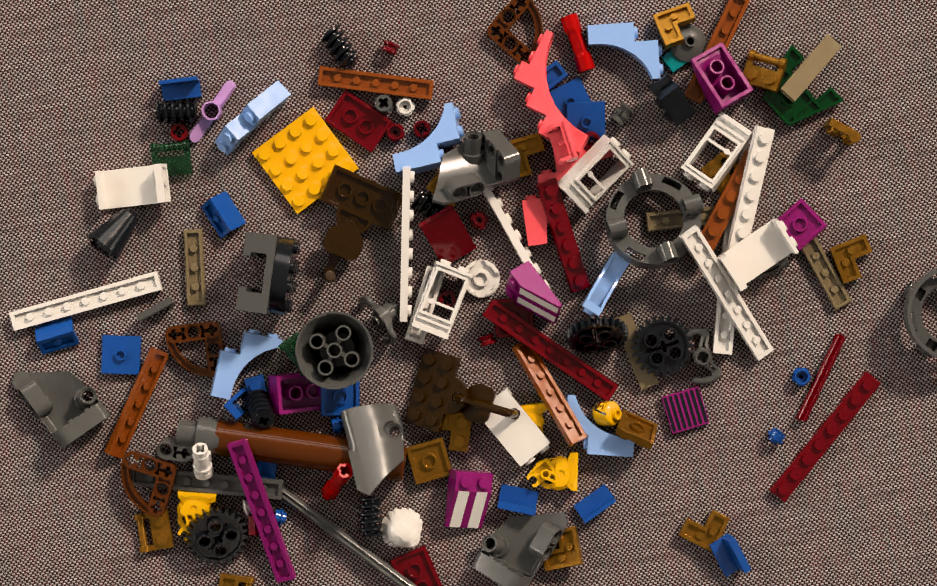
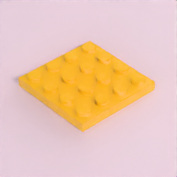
M314 107L252 152L297 214L320 198L334 164L351 172H356L359 169Z

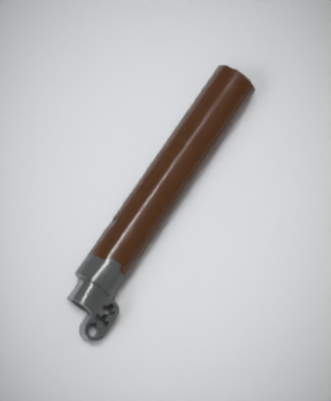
M202 416L199 417L198 421L181 419L177 426L176 439L165 438L157 447V454L162 459L188 462L193 457L192 448L197 443H205L208 450L211 451V455L231 457L227 444L247 438L255 461L334 472L340 463L344 464L347 462L351 465L346 437L279 427L259 430L252 424ZM163 445L169 446L171 451L166 452L163 449ZM405 445L404 462L397 466L384 480L400 482L403 479L407 447Z

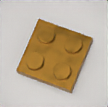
M623 409L615 434L619 435L622 439H628L637 443L640 447L651 449L654 444L658 424Z
M443 437L407 447V454L416 485L449 476V469L452 468Z

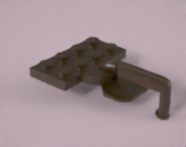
M334 164L319 200L336 207L335 218L338 224L328 229L323 240L324 248L332 253L322 275L324 280L329 282L335 280L336 274L334 270L340 257L354 260L359 256L364 244L361 233L368 230L372 223L390 231L402 204V194Z
M424 348L404 422L441 433L446 414L454 415L462 411L466 420L483 424L488 421L491 413L511 419H518L520 411L517 408L509 409L493 404L495 392L489 386L477 383L467 388L463 380L456 377L461 358Z

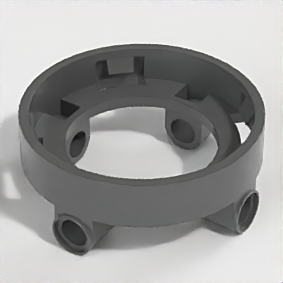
M641 168L632 172L631 179L624 182L612 195L605 216L606 235L614 251L631 265L643 269L667 268L681 261L689 253L681 238L678 236L674 241L664 242L657 247H647L639 244L628 234L627 224L624 219L626 206L634 197L644 192L655 191L670 196L676 201L682 211L683 227L679 234L680 236L694 225L700 229L701 211L704 210L703 202L699 194L693 195L684 184L675 178L663 174L649 173L647 168ZM621 194H623V196L621 197V199H620V201H619V203H618V205H617L616 210L612 209V208H615V206H616V204H617V202H618V200H619L618 197H619ZM627 248L631 249L637 254L645 256L644 260H639V257H636L631 253L628 255L626 253Z
M937 268L926 272L915 282L910 281L902 294L906 297L903 318L908 335L917 346L916 350L929 358H937V339L924 326L922 306L927 295L937 287V277H932L937 274Z

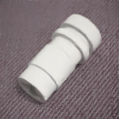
M197 443L192 448L194 475L199 480H207L213 475L211 451L208 450L205 443Z

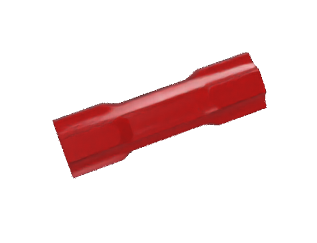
M577 13L561 18L564 31L569 38L575 56L574 60L578 72L583 73L594 69L595 65L587 49Z
M340 463L334 471L333 477L323 486L321 492L324 499L334 500L341 491L343 484L347 483L351 478L353 471L349 463Z

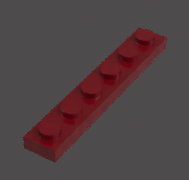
M551 178L537 183L536 186L570 292L574 293L587 288L590 284L556 178Z

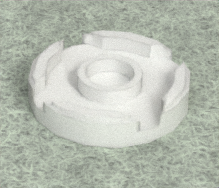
M476 260L466 266L469 269L468 273L472 274L466 290L474 297L483 298L490 296L496 291L499 286L500 275L494 264L487 260Z

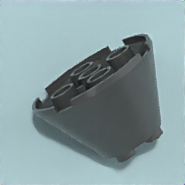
M331 311L313 317L303 326L297 337L295 355L301 372L309 381L326 389H342L357 383L367 373L372 363L374 348L371 335L360 320L344 312Z

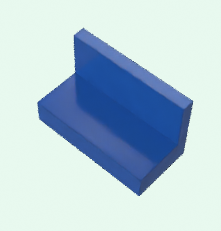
M197 76L159 81L163 100L166 99L167 102L171 101V99L176 101L179 99L202 97L200 78Z
M226 191L210 198L200 206L221 239L246 223Z
M72 316L35 326L36 343L43 355L79 344V338L73 327Z
M246 388L238 391L223 405L236 420L246 413L236 401L247 391Z
M501 484L497 508L535 516L539 491Z
M602 484L573 506L586 524L614 504L616 499L606 485Z
M725 534L709 545L725 577H728L737 570L743 573L751 570L736 538L730 534Z

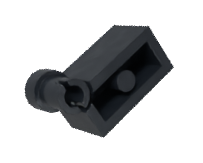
M667 73L656 83L652 82L647 86L656 98L654 102L660 110H664L662 115L668 123L672 121L678 127L696 113L681 88Z

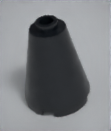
M130 208L128 210L122 209L91 232L86 239H92L91 244L106 257L108 255L113 256L112 261L117 262L138 222L136 218L138 215Z

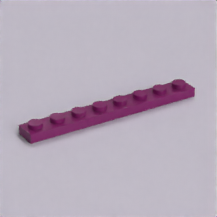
M244 438L229 442L227 444L228 450L276 582L293 580L296 578V573L248 440Z

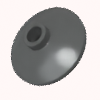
M687 24L679 27L684 43L670 48L672 54L683 62H690L691 59L703 53L707 46L704 33L698 27ZM687 39L692 40V45L687 43Z

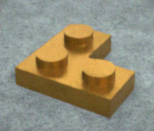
M689 2L653 15V20L666 49L683 44L684 38L679 27L696 22Z
M538 132L509 141L520 154V178L532 175L527 156L545 151L542 138Z
M866 234L829 248L842 284L862 277L855 259L872 252Z
M462 412L454 415L446 414L442 430L451 431L449 450L468 452L472 422L466 420Z
M712 509L704 526L686 518L678 535L712 552L709 545L721 538L730 518Z
M567 527L559 540L560 549L553 550L550 557L543 562L546 572L583 565L577 527Z

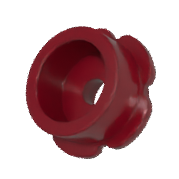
M392 123L386 131V136L392 142H398L405 135L403 126Z
M476 211V213L470 216L471 226L474 229H484L489 222L488 216L483 211Z

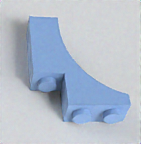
M634 22L587 25L588 47H612L628 53L641 63L651 81L659 80L660 75H663V64L659 63V56H662V45H658V40L635 41V39H638V29L634 27Z
M276 81L246 105L241 114L225 125L215 140L218 149L227 156L232 153L260 123L287 101L291 95L290 92L279 81Z
M452 102L444 104L442 117L428 138L412 149L393 154L395 171L400 178L403 177V166H411V171H414V174L440 168L442 156L445 154L442 148L463 143L462 137L465 134L458 120L461 119L460 110Z
M615 251L609 257L581 304L584 307L582 311L591 317L601 314L615 286L630 264L623 260Z
M249 328L248 332H243L239 353H236L237 349L225 347V350L220 349L210 395L230 400L234 383L247 363L265 351L281 348L283 340L279 339V335L268 333L267 336L260 335L259 330Z
M567 394L565 399L588 436L583 440V449H586L587 454L633 457L634 442L622 439L619 435L598 428L583 414L576 395Z

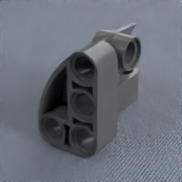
M565 512L535 516H510L492 535H487L482 539V549L471 566L501 586H529L542 562L550 557L569 524ZM495 541V546L491 548L492 542Z

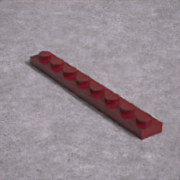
M494 299L491 300L483 312L482 316L605 401H609L618 388L617 384Z
M864 371L769 490L785 502L881 383L867 371Z

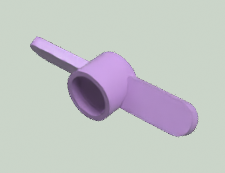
M227 81L213 101L204 103L201 109L202 116L189 133L190 141L198 142L211 123L221 118L222 107L236 88V84L233 81ZM211 104L216 105L219 110L218 115L214 118H208L205 114L207 106Z

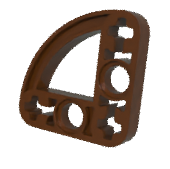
M511 0L487 29L488 37L518 64L522 62L520 60L521 55L517 53L514 56L512 53L520 45L522 47L520 51L523 54L529 53V58L531 52L536 51L538 47L537 40L540 34H543L540 14L531 0H525L524 4L526 6H520L517 9L520 12L518 15L513 9L509 8L511 5L515 8L518 2ZM527 9L532 16L535 27V37L531 50L509 32V29ZM511 12L514 15L513 21L505 22L503 20L504 13ZM497 27H499V33L502 36H504V33L507 34V36L503 38L502 43L498 42V40L501 39L498 35H491V28L496 29ZM507 39L515 41L516 46L514 49L509 50L505 47L504 44Z
M210 321L169 327L165 332V338L175 360L186 370L194 374L214 377L215 370H212V367L215 366V360L211 361L210 357L216 358L219 356V353L212 354L209 349L210 345L216 343L220 346L221 350H224L220 324ZM211 324L217 328L214 335L211 332L204 333L205 337H202L201 325H204L203 329L210 328ZM185 327L184 334L186 339H183V336H177L176 340L170 337L173 329L176 332H183L182 328ZM191 327H196L199 331L198 336L195 338L190 337L188 334V330ZM204 340L208 368L199 367L186 359L176 343Z
M135 450L124 454L121 463V479L126 494L133 504L146 514L153 517H159L167 510L177 477V466L172 462ZM134 455L135 460H142L141 468L139 467V462L130 464L128 457ZM147 460L155 463L154 470L150 471L146 468L145 463ZM159 467L163 469L171 467L170 471H172L173 474L167 476L166 471L160 470L159 473H157ZM131 469L156 477L149 503L136 491L131 478ZM161 484L166 485L168 489L165 495L158 492V486ZM159 498L165 499V501L161 500L159 504L162 510L155 512L153 505L158 503Z

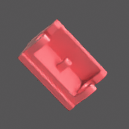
M563 120L548 126L547 132L558 166L578 160L579 158L567 121Z

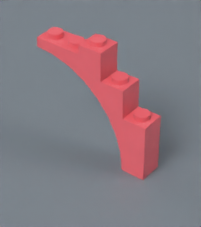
M546 30L544 34H540L537 40L538 47L536 51H532L528 61L530 63L522 61L520 65H516L513 71L514 80L533 90V92L529 91L525 102L527 103V109L545 117V119L540 120L537 126L539 136L550 141L547 132L548 126L566 120L576 152L581 156L589 136L575 128L562 115L549 91L547 60L554 34Z
M583 149L581 156L578 155V158L580 159L588 149ZM553 150L556 172L552 173V169L542 170L541 174L537 175L538 183L551 178H556L558 182L578 160L558 166ZM609 150L600 160L613 157L612 151ZM536 195L525 196V200L521 202L528 246L547 244L548 220L541 198H537Z

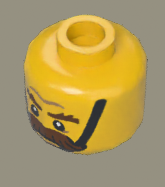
M599 401L592 410V417L600 426H615L622 415L620 407L614 401Z

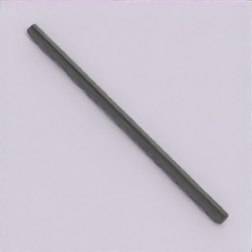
M283 487V501L396 585L417 586Z

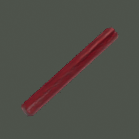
M840 334L835 335L796 416L798 420L802 422L807 421L846 340L844 336Z

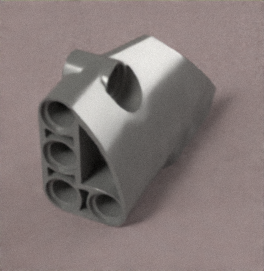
M498 129L481 133L478 131L466 132L464 143L442 156L432 202L446 205L477 197L486 189L517 182L520 178L521 159L519 152Z
M70 371L15 372L12 385L32 413L38 419H41L62 450L69 447L111 416L97 397L96 391L91 387H87ZM89 393L92 397L91 401H85L82 398V394Z
M396 404L362 405L345 409L340 413L357 490L368 496L397 466L404 462L405 433ZM394 431H400L399 435L396 437H392L391 433Z

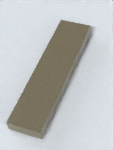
M827 34L779 91L794 103L842 46Z
M715 206L704 207V210L701 211V227L706 224ZM681 209L645 213L647 232L682 229L683 227Z
M203 229L183 230L187 306L207 305Z
M815 237L801 252L834 311L852 302L820 242Z
M629 312L614 318V320L619 318L620 322L624 321L625 325H627L629 337L623 347L641 390L658 384L659 380L657 377H654V371L647 374L648 368L641 370L642 363H635L639 358L632 356L636 353L635 349H631L632 346L636 345L632 339H637L638 336L634 332H638L631 313Z

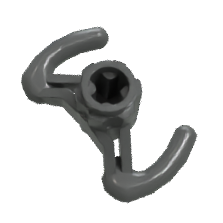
M361 296L358 300V308L364 309L366 304L373 311L372 322L377 327H385L388 337L382 339V342L386 345H393L397 340V335L393 330L392 322L400 314L398 307L393 302H386L381 306L375 303L370 296Z
M695 328L686 334V336L692 337L700 336L698 348L693 350L692 360L696 365L707 368L711 375L703 378L692 377L690 382L692 384L705 385L719 379L722 375V370L712 360L711 351L708 347L711 335L709 330L706 328Z

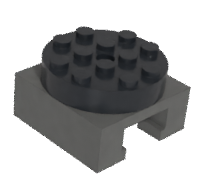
M246 231L243 255L259 257V253L267 254L262 292L254 291L255 287L238 286L235 310L285 316L288 312L292 311L293 301H291L292 293H296L297 281H294L295 274H298L300 262H296L297 254L299 255L301 243H297L296 238Z

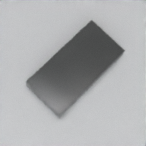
M168 297L139 313L136 317L138 321L143 322L174 305L175 301L173 297Z

